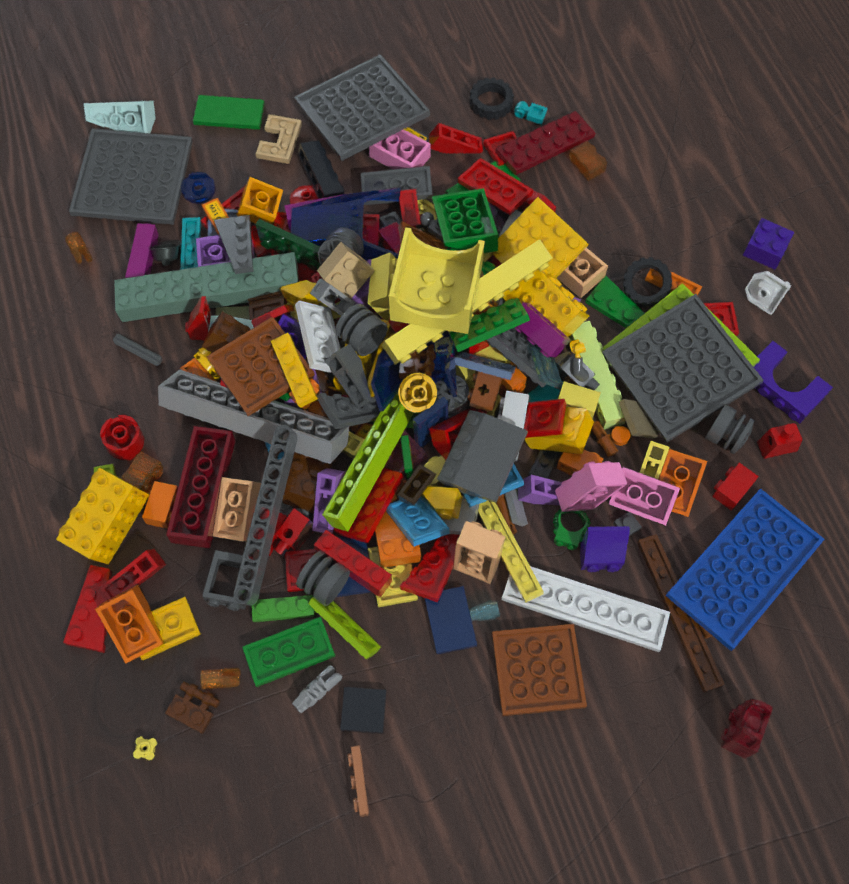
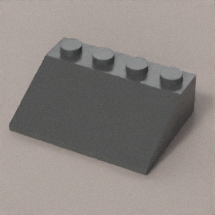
M469 410L437 480L446 488H458L460 493L496 503L528 431L488 414Z

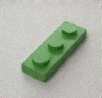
M313 595L257 600L252 605L253 622L315 617L314 609L308 604Z

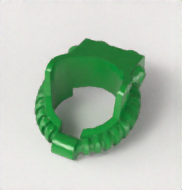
M559 509L553 518L555 527L553 533L556 535L553 543L557 546H565L570 550H576L579 542H582L587 528L591 527L590 519H588V515L583 510L562 512ZM570 512L576 513L582 519L584 526L579 531L570 532L562 526L561 517Z

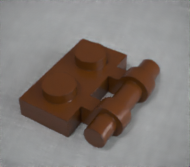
M428 345V349L420 353L415 351L410 354L412 358L403 364L400 362L399 378L405 379L413 373H424L430 377L435 368L434 360L437 354L435 345Z
M183 682L180 689L186 692L184 698L176 694L165 714L203 734L214 716L207 711L209 706L217 708L221 701L215 698L214 694L201 691L197 685ZM193 697L202 700L200 707L191 702Z

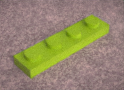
M314 597L311 598L308 604L315 612L320 614L366 660L379 651L381 646L334 601L328 606H324L315 600Z

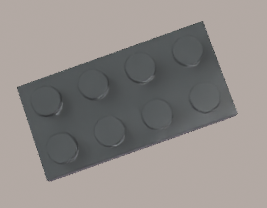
M430 166L361 173L363 206L400 202L398 191L416 189L417 200L432 199Z

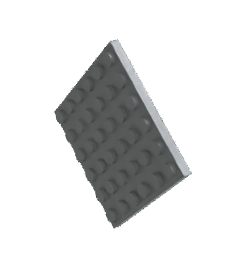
M381 54L294 97L297 105L341 161L431 116L430 110Z
M91 129L69 209L70 215L174 225L193 143L192 137Z
M694 294L602 351L604 358L633 398L638 402L666 443L764 381L697 294Z

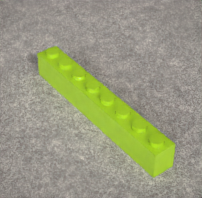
M397 386L391 392L322 514L334 528L349 531L414 413L407 410L401 404L398 395L399 387Z

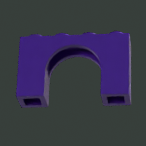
M772 341L757 356L760 361L754 368L764 381L755 389L762 396L773 402L777 408L788 414L790 419L800 424L828 395L833 387L817 376L804 390L799 392H789L780 388L774 381L773 370L782 362L788 352Z

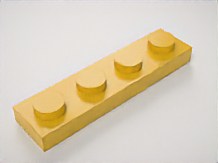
M286 333L272 340V346L298 406L301 408L317 400L318 397L291 335Z

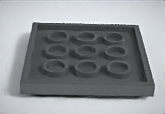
M502 297L496 301L495 307L504 304L506 300ZM512 328L487 339L492 347H496L506 359L511 360L520 371H524L534 383H538L541 387L548 383L552 357L544 356L537 344L533 345L526 339V334Z

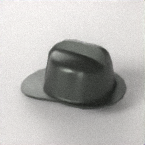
M178 240L165 241L154 245L149 250L152 251L155 261L162 262L164 266H167L171 261L178 258V247L182 243Z

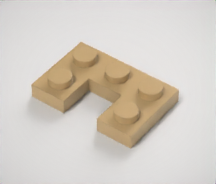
M269 115L265 125V132L279 134L277 143L260 141L256 151V158L289 164L302 121Z

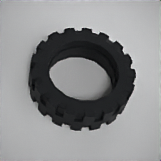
M492 77V79L484 78L482 81L479 80L470 90V108L474 110L475 115L478 114L482 119L498 120L499 117L503 118L506 114L510 113L513 106V89L509 87L507 82L504 83L502 79L497 80ZM485 92H496L503 96L505 101L500 105L488 106L483 104L478 97Z
M645 257L640 258V260L634 261L624 274V292L636 305L653 307L669 294L672 286L671 271L659 259L655 260L653 257L645 259ZM651 268L659 272L663 279V286L657 294L642 296L634 290L632 279L639 270Z

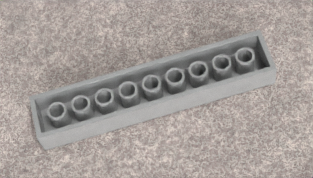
M178 370L158 386L159 406L269 444L272 443L275 429L280 425H286L297 434L294 452L324 463L331 464L348 445L349 427L335 429L329 418L277 401H272L260 410L247 416L228 388L221 386L219 382L183 370ZM289 432L283 435V440L288 438Z

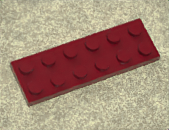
M574 111L497 147L495 153L513 174L517 175L594 138L596 132Z

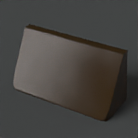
M420 464L397 494L398 500L414 506L435 478L436 473Z

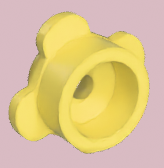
M143 737L137 738V746L133 756L136 759L142 757L152 760L155 756L157 741L154 738L150 740Z

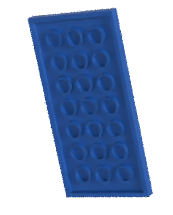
M760 488L671 588L666 597L732 651L825 539Z

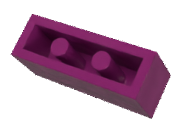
M523 302L522 305L528 313L530 321L514 328L518 332L526 334V339L531 344H537L544 356L548 358L549 356L557 357L571 339L543 316L532 304Z

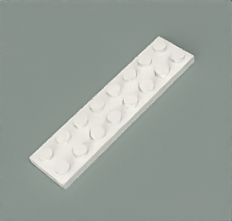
M531 567L544 594L525 603L509 574L501 600L660 652L670 616L669 611Z

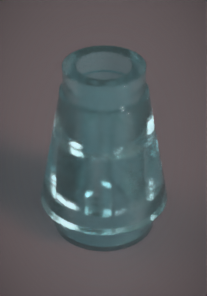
M489 600L469 609L472 621L496 620L497 617H501L497 600Z

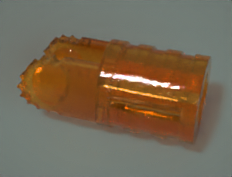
M73 232L66 236L65 241L77 264L82 262L81 255L84 256L87 262L93 260L80 233Z
M239 668L202 670L201 688L203 690L237 687L240 685L239 676L241 671Z

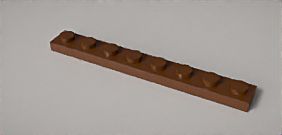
M657 534L638 540L637 544L667 611L670 612L672 623L703 693L723 687L725 684L697 622L666 597V594L678 580Z

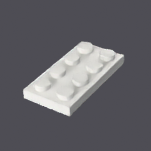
M299 300L295 304L309 368L333 373L325 360L340 350V345L331 309Z

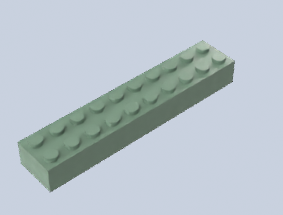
M294 252L253 258L254 272L235 274L231 262L114 280L115 311L122 322L191 312L202 296H206L209 308L249 303V298L279 292L282 286L300 282L297 259Z

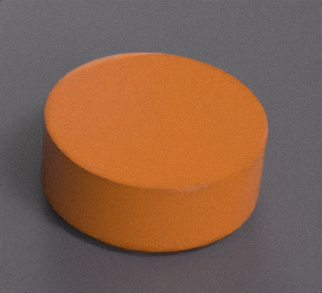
M616 426L612 430L610 438L614 444L623 446L630 439V431L624 426Z

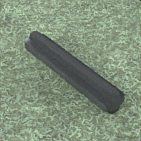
M116 334L113 338L116 345L156 366H159L163 360L160 355L120 334Z

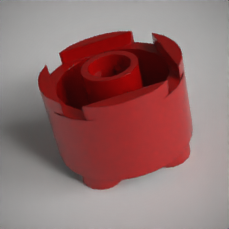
M118 415L114 419L110 418L103 424L100 430L102 443L114 458L132 460L144 446L145 437L137 422L130 416Z

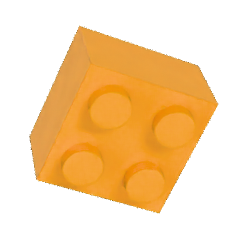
M250 177L244 188L236 216L249 215L253 223H257L261 219L273 224L283 190Z

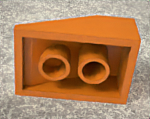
M669 449L659 480L680 488L672 512L689 517L707 461Z
M385 511L375 530L380 567L385 568L420 562V546L413 547Z
M138 585L101 603L95 609L125 663L163 644L149 604Z

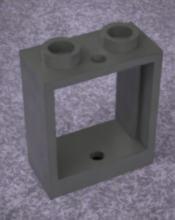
M215 550L202 596L207 605L213 607L223 605L233 611L245 610L246 605L237 603L234 597L212 593L219 565L240 568L243 555ZM253 570L250 571L248 574L249 580H251L254 577ZM248 591L243 594L244 601L249 597Z

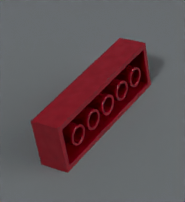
M194 426L166 534L171 543L203 548L211 547L222 477L227 478L235 445L232 431Z

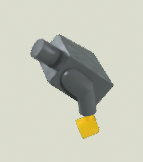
M578 339L570 342L571 352L558 365L579 386H586L588 389L595 390L600 384L593 378L595 373L583 362V357H580V353L586 352L585 345Z

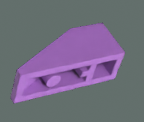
M326 468L318 472L312 531L324 533L327 530L333 533L334 527L328 523L322 514L342 481L345 471Z
M530 475L523 479L524 485L518 488L519 501L532 504L560 505L555 490L561 486L562 482Z

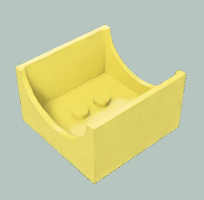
M405 227L389 293L390 320L468 334L482 270L485 241L479 240L476 246L467 250H444L425 244L415 237L411 228Z

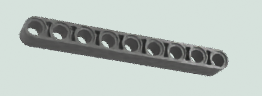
M280 425L274 431L234 590L235 601L246 606L254 605L259 597L297 443V434L286 425ZM289 432L288 438L283 440V435ZM284 452L283 458L278 460L279 453ZM279 471V476L273 479L274 473ZM274 491V496L268 499V494ZM269 510V516L263 519L264 512ZM264 530L263 538L258 539L259 532ZM259 550V557L254 560L253 554ZM253 570L254 577L251 580H249L248 574L250 571ZM248 591L249 597L244 601L243 594Z

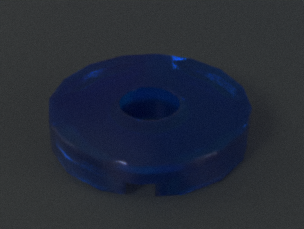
M202 172L191 173L186 179H183L181 186L183 197L187 201L197 204L210 200L216 191L213 178ZM196 186H202L201 189H194Z

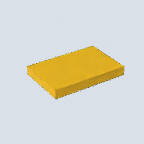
M186 597L151 611L163 644L141 655L140 658L143 661L201 635Z

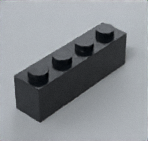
M320 141L300 143L298 157L318 199L344 195V188L340 185L338 175L334 172L332 163L328 160L325 148L321 146Z

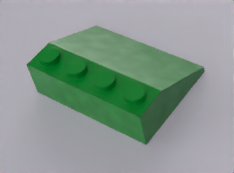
M484 188L432 196L444 246L467 250L476 246L478 241L482 240L485 241L484 253L498 251V232Z

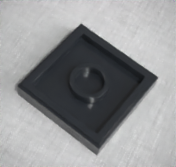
M344 687L340 730L383 734L386 690Z

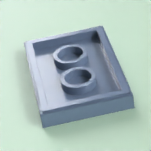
M463 351L454 360V365L511 380L516 369L514 365Z

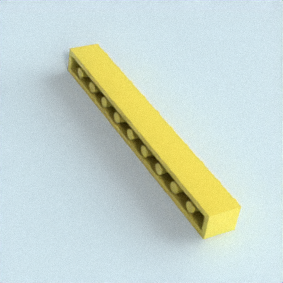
M540 239L479 279L473 313L477 310L480 312L490 306L488 304L490 301L494 300L496 302L505 296V291L509 289L512 292L520 286V281L524 280L527 282L535 276L533 274L535 271L539 270L542 272L550 266L548 262L553 257ZM410 324L385 340L382 347L394 364L398 362L403 364L412 358L410 354L415 351L420 353L428 347L426 345L432 340L435 343L443 337L442 333L447 330Z

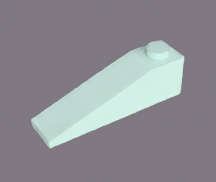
M154 101L84 103L86 121L111 128L115 131L150 133L155 121Z

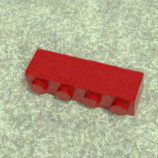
M325 530L314 544L315 553L323 551L327 557L333 558L332 565L336 563L342 564L350 570L349 577L379 598H381L392 583V574L329 531Z

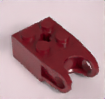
M756 699L747 700L741 705L738 704L729 714L728 720L731 722L728 729L725 728L722 733L721 740L723 744L721 747L745 759L757 753L773 707Z

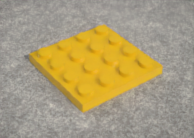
M537 197L498 238V251L492 252V254L503 264L540 239L553 257L548 262L550 266L546 268L549 271L548 274L557 278L589 244Z

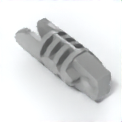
M329 665L316 677V680L307 685V688H304L292 703L300 713L316 704L317 700H320L327 691L329 692L342 679L339 673L334 674L335 668L332 665Z

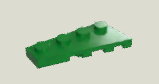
M606 275L585 301L586 304L625 328L645 314Z

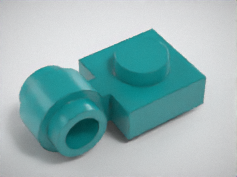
M520 101L515 106L514 114L518 118H523L527 115L526 120L542 125L548 108L535 103L528 107L526 102Z

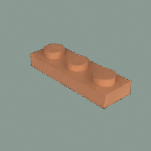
M360 746L351 747L352 753L348 754L349 767L354 766L355 774L351 776L352 789L357 790V798H353L355 812H359L360 817L369 816L362 756Z

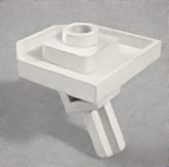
M769 271L755 273L745 290L748 301L772 315L790 290L791 285L788 281L784 282Z

